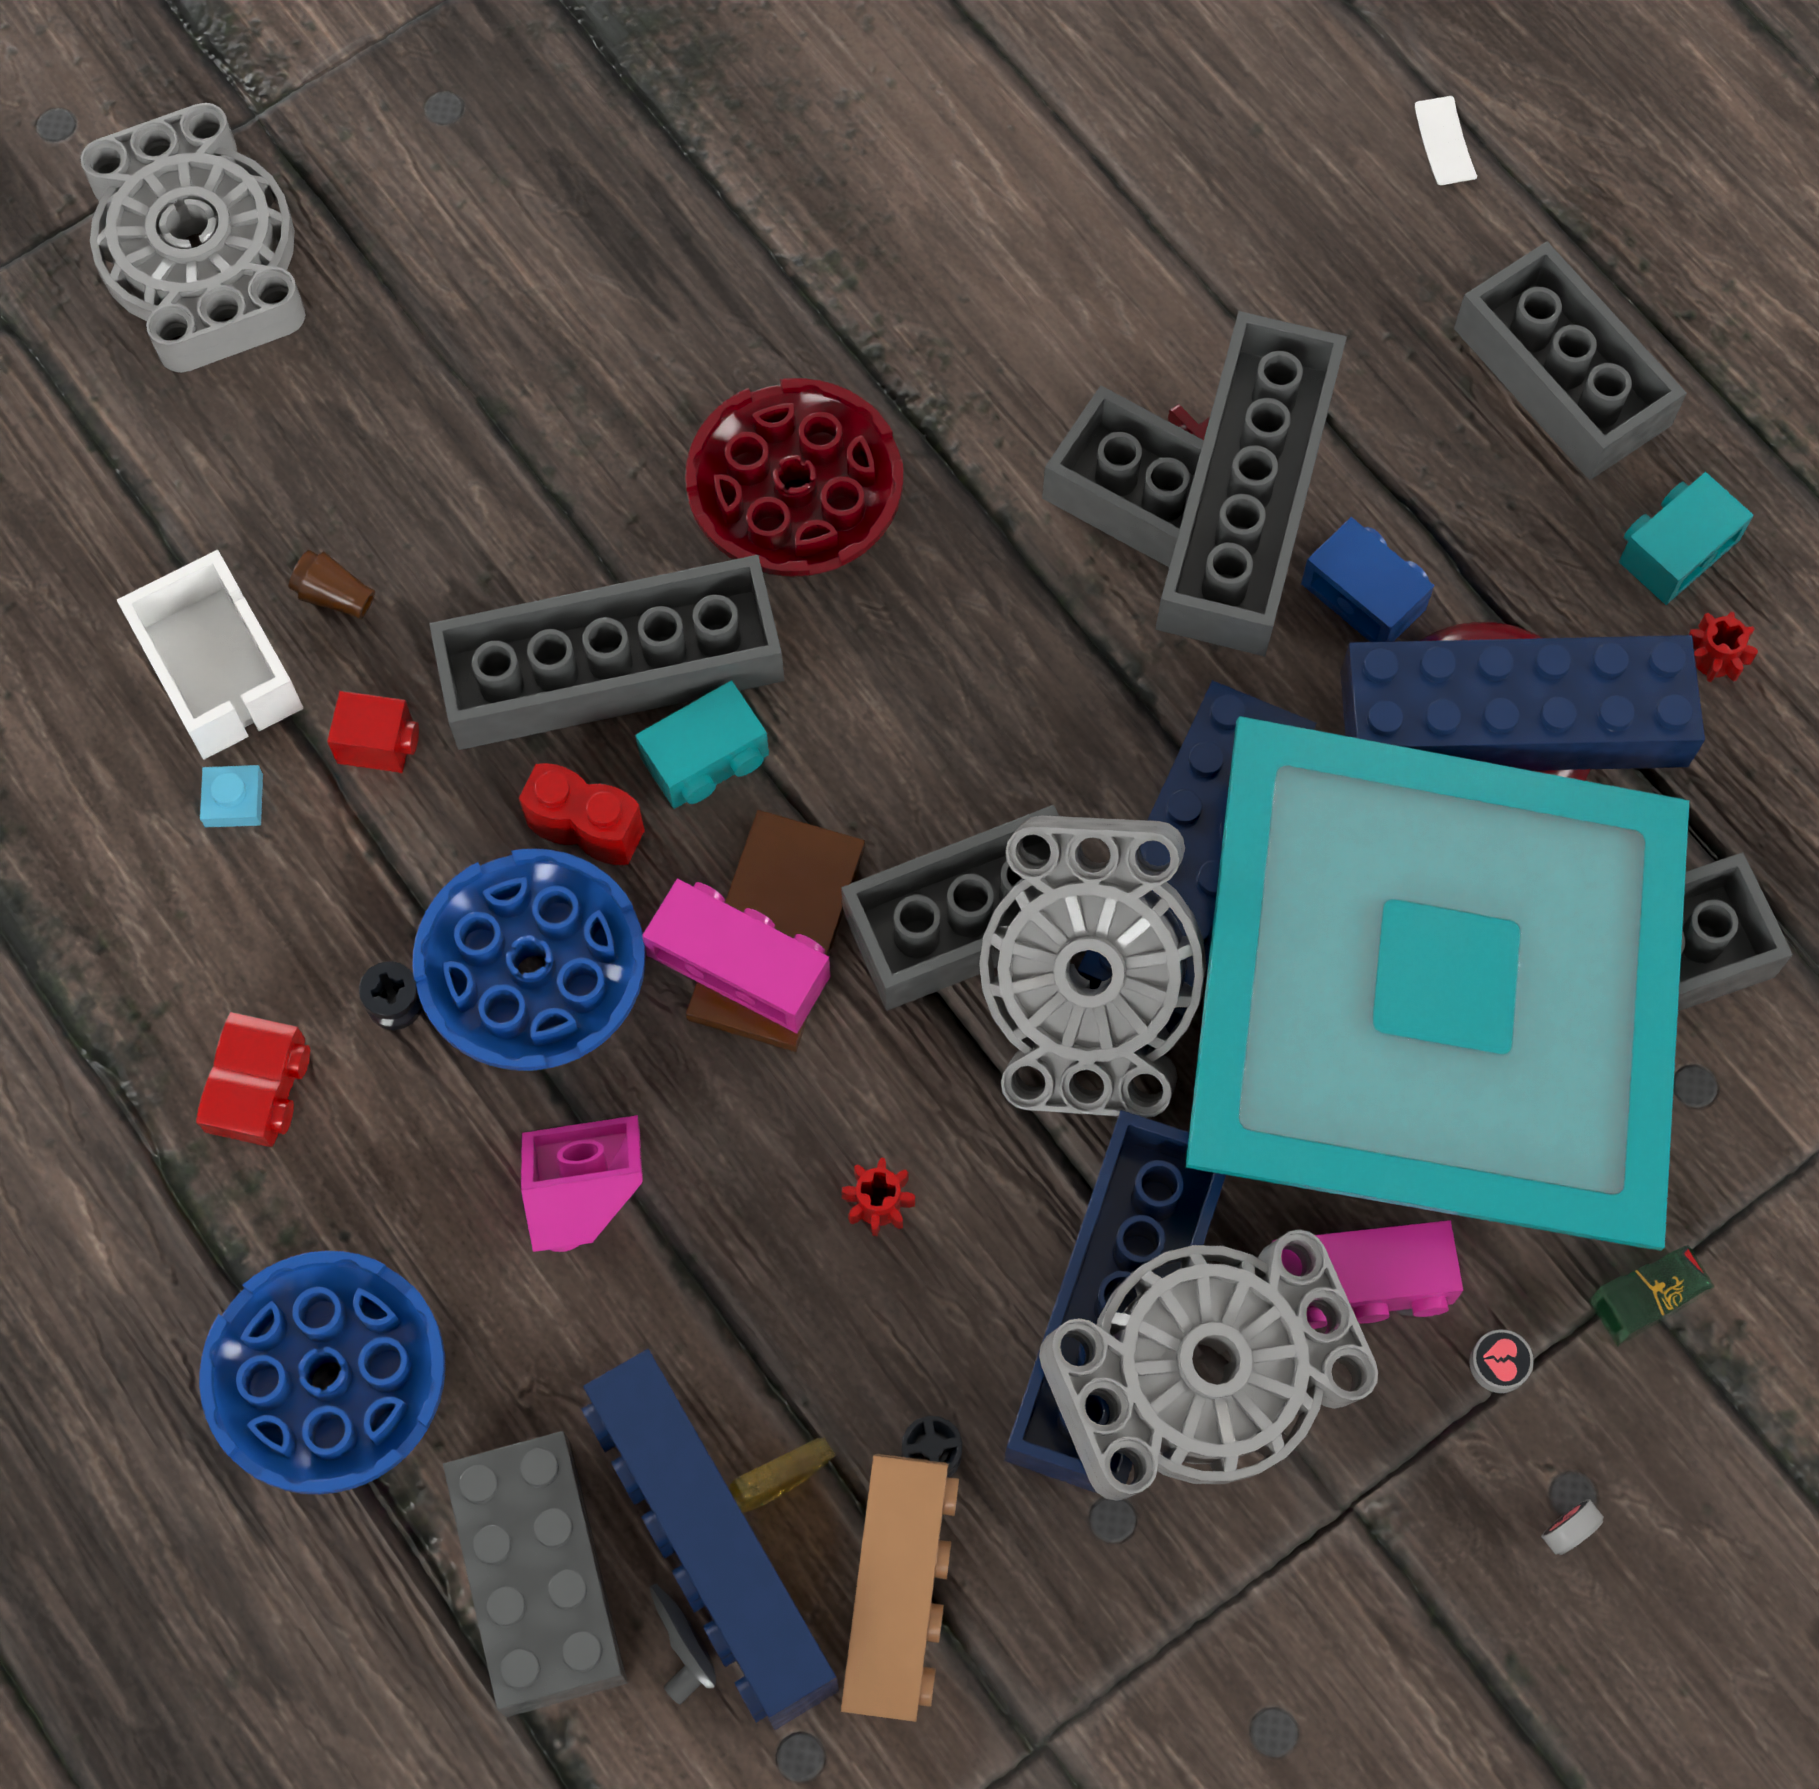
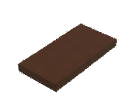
M757 810L725 903L741 912H744L746 908H750L764 914L775 924L774 929L792 938L796 934L807 936L820 944L825 949V955L829 956L843 915L841 887L854 883L865 850V840ZM699 982L696 983L686 1011L688 1021L797 1052L808 1019L807 1016L796 1034Z

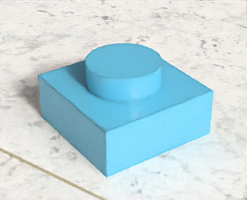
M259 765L202 767L200 820L204 827L261 825L263 773Z

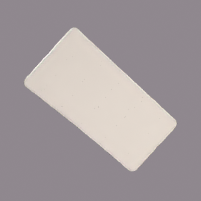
M1446 96L1416 102L1415 110L1421 136L1437 184L1447 185L1477 179V174L1463 137L1454 97Z

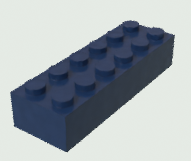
M1692 635L1351 642L1348 645L1340 671L1345 736L1530 771L1689 767L1705 741Z
M1213 680L1147 820L1171 824L1178 829L1184 839L1185 852L1177 871L1167 883L1177 890L1195 916L1204 940L1207 968L1205 981L1208 973L1236 720L1241 716L1315 730L1317 724ZM1154 840L1146 841L1140 846L1141 855L1151 865L1161 866L1169 863L1171 860L1169 850L1161 842ZM1169 907V910L1177 919L1182 935L1187 936L1183 924L1176 916V914L1173 912L1171 907ZM1086 951L1078 968V973L1090 981V989H1098L1102 981L1112 977V968L1107 958L1099 952ZM1193 955L1187 958L1184 981L1191 987H1193L1195 978ZM1187 1007L1174 1008L1168 1023L1165 1025L1169 1033L1182 1019Z
M1120 1110L1043 1341L1047 1335L1068 1320L1080 1318L1089 1320L1096 1325L1103 1308L1114 1290L1133 1271L1168 1251L1192 1245H1204L1226 1175L1185 1168L1189 1132ZM1181 1262L1161 1266L1152 1272L1164 1278L1180 1269ZM1134 1286L1125 1295L1117 1313H1123L1138 1297ZM1063 1337L1060 1349L1064 1359L1071 1365L1083 1366L1086 1354L1082 1344L1075 1338ZM1038 1353L1006 1447L1004 1461L1097 1493L1085 1472L1041 1367ZM1088 1395L1085 1402L1087 1415L1096 1424L1107 1425L1110 1418L1108 1404L1100 1396ZM1114 1453L1110 1462L1111 1473L1120 1483L1126 1484L1133 1463L1124 1454Z
M644 1350L584 1385L583 1388L591 1403L581 1408L588 1424L605 1453L614 1447L619 1452L621 1457L612 1461L611 1464L634 1506L646 1500L651 1511L641 1517L663 1558L665 1559L673 1553L678 1557L681 1566L672 1570V1573L694 1613L706 1607L712 1621L704 1625L703 1628L724 1667L729 1666L735 1661L737 1662L744 1677L734 1682L755 1722L757 1723L767 1717L774 1730L839 1692L837 1678L650 1350Z

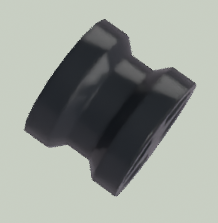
M393 961L381 962L369 968L362 976L359 985L360 999L375 1024L388 1030L404 1029L413 1024L420 1016L423 1006L419 999L414 976L409 968ZM386 990V994L381 998L382 993Z
M940 1416L919 1418L907 1428L902 1438V1457L926 1460L922 1456H916L917 1454H922L929 1461L949 1463L947 1477H952L957 1472L961 1463L962 1439L960 1433L949 1420Z

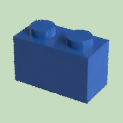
M1352 517L1307 559L1301 584L1370 642H1394L1426 610L1435 586L1429 581L1427 574L1420 566L1412 561H1404L1387 546L1385 539L1376 530L1370 527H1363Z

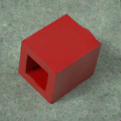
M339 691L327 740L337 764L403 773L406 755H414L419 739V724L413 721L406 700Z

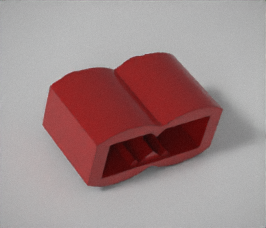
M536 764L519 796L526 823L534 833L553 843L563 845L578 844L586 854L603 863L612 865L629 864L645 831L639 804L632 796L610 785L587 784L578 774L560 765Z
M230 1012L223 1027L215 1054L214 1066L206 1081L198 1108L196 1123L205 1133L271 1148L278 1134L287 1133L294 1112V1102L288 1099L289 1092L295 1078L302 1079L310 1061V1046L305 1045L306 1038L299 1028Z

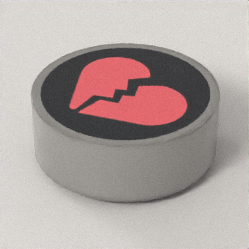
M1504 1329L1493 1330L1483 1335L1473 1347L1469 1361L1470 1369L1475 1380L1485 1389L1495 1393H1508L1519 1388L1530 1376L1533 1369V1354L1525 1339L1517 1333Z
M1587 1499L1556 1520L1544 1531L1541 1537L1555 1555H1563L1593 1534L1602 1525L1604 1516L1593 1502Z

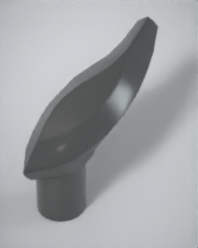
M654 1584L649 1588L654 1604L669 1633L672 1649L685 1664L663 1687L667 1694L676 1703L681 1705L701 1684L706 1688L715 1687V1670L707 1649L685 1614L668 1594L657 1584Z

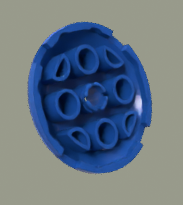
M548 849L511 851L512 855L498 858L479 865V862L469 866L448 882L436 895L422 918L415 938L412 965L413 976L419 999L429 1020L440 1035L460 1052L476 1061L502 1069L518 1071L548 1069L569 1063L588 1054L604 1043L620 1027L639 995L644 978L646 950L642 938L641 925L633 905L621 887L608 874L590 862L568 853ZM539 956L545 959V967L542 966L537 971L531 973H519L518 966L527 957Z
M318 1251L296 1255L265 1268L242 1285L244 1289L230 1303L222 1316L218 1314L212 1324L205 1341L199 1372L200 1396L205 1418L212 1434L226 1454L244 1471L272 1487L294 1493L317 1495L342 1492L365 1485L381 1477L406 1458L420 1442L435 1417L445 1380V1351L439 1326L431 1309L416 1288L402 1276L386 1267L385 1264L360 1254L344 1251ZM335 1362L341 1366L338 1378L333 1384L327 1386V1389L322 1390L313 1386V1375L322 1364Z

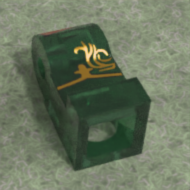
M1686 1245L1651 1265L1648 1263L1623 1277L1621 1275L1606 1283L1597 1290L1589 1299V1302L1618 1347L1710 1292L1715 1286L1691 1247Z

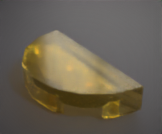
M817 1438L735 1478L729 1486V1490L742 1513L749 1512L784 1495L816 1473L836 1455L825 1438Z

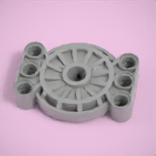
M210 103L195 104L96 139L84 148L80 158L81 166L95 197L99 201L92 218L90 236L94 263L112 297L129 313L147 321L148 335L164 367L180 373L191 371L290 335L301 327L306 316L305 308L296 282L290 272L287 271L294 251L295 230L285 195L270 173L256 161L237 152V146L227 117L220 107ZM274 200L280 208V212L270 208ZM202 233L199 235L202 245L192 248L189 240H184L193 234ZM106 261L114 264L111 273L107 269ZM283 299L282 301H280V302H278V303L270 304V303H272V302H274V301H276V300ZM231 317H233V318L230 319L229 321L221 322V321H223V320L226 319V318H231ZM177 336H182V337H180V338L177 339V340H172V341H170L171 339H173V338H175V337H177Z
M1041 815L1024 821L1009 839L1006 847L1007 862L1011 869L1021 876L1022 879L1014 885L999 903L983 935L979 966L982 992L991 1015L1008 1040L1019 1049L1003 1072L1001 1080L1004 1096L1015 1107L1033 1111L1119 1116L1120 1110L1147 1118L1155 1117L1162 1113L1169 1105L1178 1077L1176 1067L1171 1059L1164 1054L1187 1031L1202 998L1207 970L1204 940L1195 916L1177 890L1167 883L1177 871L1185 852L1184 839L1178 829L1171 824L1161 821ZM1034 834L1044 838L1050 846V857L1043 860L1030 857L1024 850L1023 837ZM1092 837L1101 839L1110 849V859L1102 863L1090 861L1082 852V841ZM1152 840L1161 842L1170 852V862L1161 866L1149 864L1141 855V844ZM1016 899L1021 910L1010 926H999L1007 908ZM1169 907H1171L1173 912L1176 914V916L1183 924L1187 936L1182 935L1177 919L1169 910ZM994 947L1000 951L997 967L998 976L996 977L993 964ZM1086 950L1099 952L1110 963L1112 977L1102 981L1098 989H1090V981L1078 973L1074 964H1070V959L1073 955ZM1192 955L1195 973L1193 987L1184 982L1187 958ZM1187 1007L1182 1019L1169 1033L1165 1025L1168 1023L1174 1008ZM1024 1066L1035 1067L1044 1076L1045 1084L1040 1087L1028 1086L1019 1077L1018 1069ZM1080 1070L1094 1071L1103 1080L1104 1087L1095 1091L1087 1090L1078 1083L1075 1073ZM1145 1073L1153 1075L1161 1082L1163 1091L1151 1095L1143 1093L1135 1085L1134 1077Z
M1303 1230L1289 1231L1266 1246L1258 1258L1252 1254L1225 1246L1192 1245L1165 1252L1137 1268L1114 1290L1103 1308L1096 1325L1089 1320L1080 1318L1068 1320L1046 1336L1041 1344L1039 1353L1041 1367L1091 1485L1098 1494L1106 1499L1115 1501L1127 1499L1148 1488L1154 1481L1157 1471L1165 1476L1192 1484H1226L1260 1474L1285 1459L1306 1437L1321 1405L1335 1409L1363 1399L1373 1391L1378 1379L1376 1361L1324 1245L1318 1237ZM1283 1249L1291 1250L1297 1254L1302 1264L1301 1276L1292 1275L1284 1268L1281 1260ZM1205 1260L1217 1261L1224 1264H1207ZM1181 1262L1180 1269L1164 1278L1152 1272L1161 1266ZM1134 1286L1138 1297L1123 1313H1117L1125 1295ZM1309 1305L1317 1307L1325 1315L1327 1329L1324 1334L1315 1331L1308 1323L1306 1313ZM1063 1337L1075 1338L1082 1344L1086 1354L1083 1366L1071 1365L1064 1359L1060 1349ZM1197 1344L1209 1346L1217 1351L1218 1354L1225 1351L1229 1352L1232 1361L1224 1365L1223 1379L1220 1384L1208 1383L1194 1369L1192 1357ZM1334 1362L1341 1363L1351 1373L1352 1386L1350 1391L1341 1389L1334 1382L1332 1376ZM1088 1395L1100 1396L1108 1404L1110 1418L1107 1425L1096 1424L1087 1415L1085 1402ZM1299 1415L1291 1433L1283 1441L1281 1433L1294 1420L1295 1416ZM1254 1451H1258L1265 1456L1264 1459L1252 1466L1237 1469L1238 1458ZM1114 1453L1124 1454L1133 1463L1135 1475L1130 1485L1120 1483L1111 1473L1110 1462ZM1183 1461L1190 1464H1210L1213 1471H1201L1181 1464Z

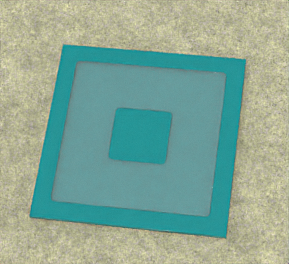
M1239 716L1236 720L1185 1168L1658 1251L1664 1249L1690 800Z

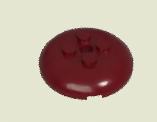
M807 378L780 379V385L765 387L750 392L749 388L742 390L718 406L707 417L693 439L686 462L685 479L687 496L693 516L701 531L722 553L732 560L758 555L763 573L783 577H803L826 573L854 561L869 550L884 535L892 523L901 501L904 470L899 449L893 438V431L882 415L871 404L857 394L832 383ZM792 480H800L806 483L798 488L790 487L788 490L784 486Z

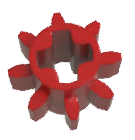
M1734 612L1716 619L1710 613H1706L1699 624V629H1691L1688 634L1692 635L1696 667L1707 676L1708 682H1712L1715 677H1723L1725 675L1733 682L1736 681L1744 669L1743 665H1751L1758 653L1755 647L1747 645L1755 630L1754 627H1746L1740 620L1735 618Z
M880 1158L877 1168L867 1171L860 1165H855L856 1187H842V1199L848 1202H857V1205L848 1214L849 1222L855 1224L863 1219L868 1224H871L872 1236L878 1235L880 1226L892 1223L898 1229H902L901 1207H915V1195L910 1192H901V1188L909 1180V1172L902 1170L895 1175L887 1169L885 1158ZM875 1188L886 1189L887 1197L884 1198L882 1206L871 1205L870 1197H873Z

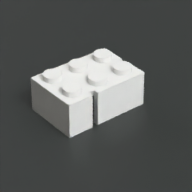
M218 550L117 599L203 760L249 737L245 727L254 723L258 731H261L304 709L288 674Z

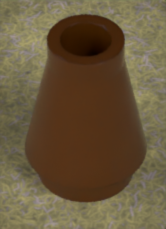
M307 550L296 564L288 585L289 589L298 593V600L347 613L360 620L369 610L375 597V590L365 586L324 551L318 555Z

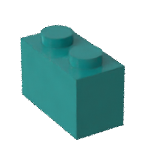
M1706 472L1691 485H1687L1682 481L1675 486L1662 501L1661 506L1663 509L1653 518L1648 514L1642 515L1631 525L1623 537L1628 543L1620 557L1619 563L1665 605L1671 602L1741 540L1754 516Z
M732 680L635 735L641 760L673 809L686 802L688 804H695L704 800L713 793L717 784L733 775L740 777L753 772L763 763L764 757L769 755L767 732Z

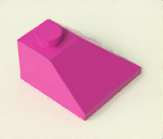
M638 1115L522 1133L521 1192L533 1252L543 1250L565 1252L582 1244L593 1243L643 1182Z

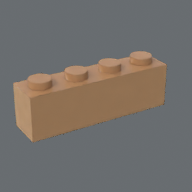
M882 1454L873 1455L841 1712L916 1722L919 1706L931 1707L936 1668L924 1667L927 1642L939 1643L944 1607L942 1604L932 1603L935 1578L947 1579L952 1542L940 1540L942 1516H955L959 1478L947 1477L949 1463Z

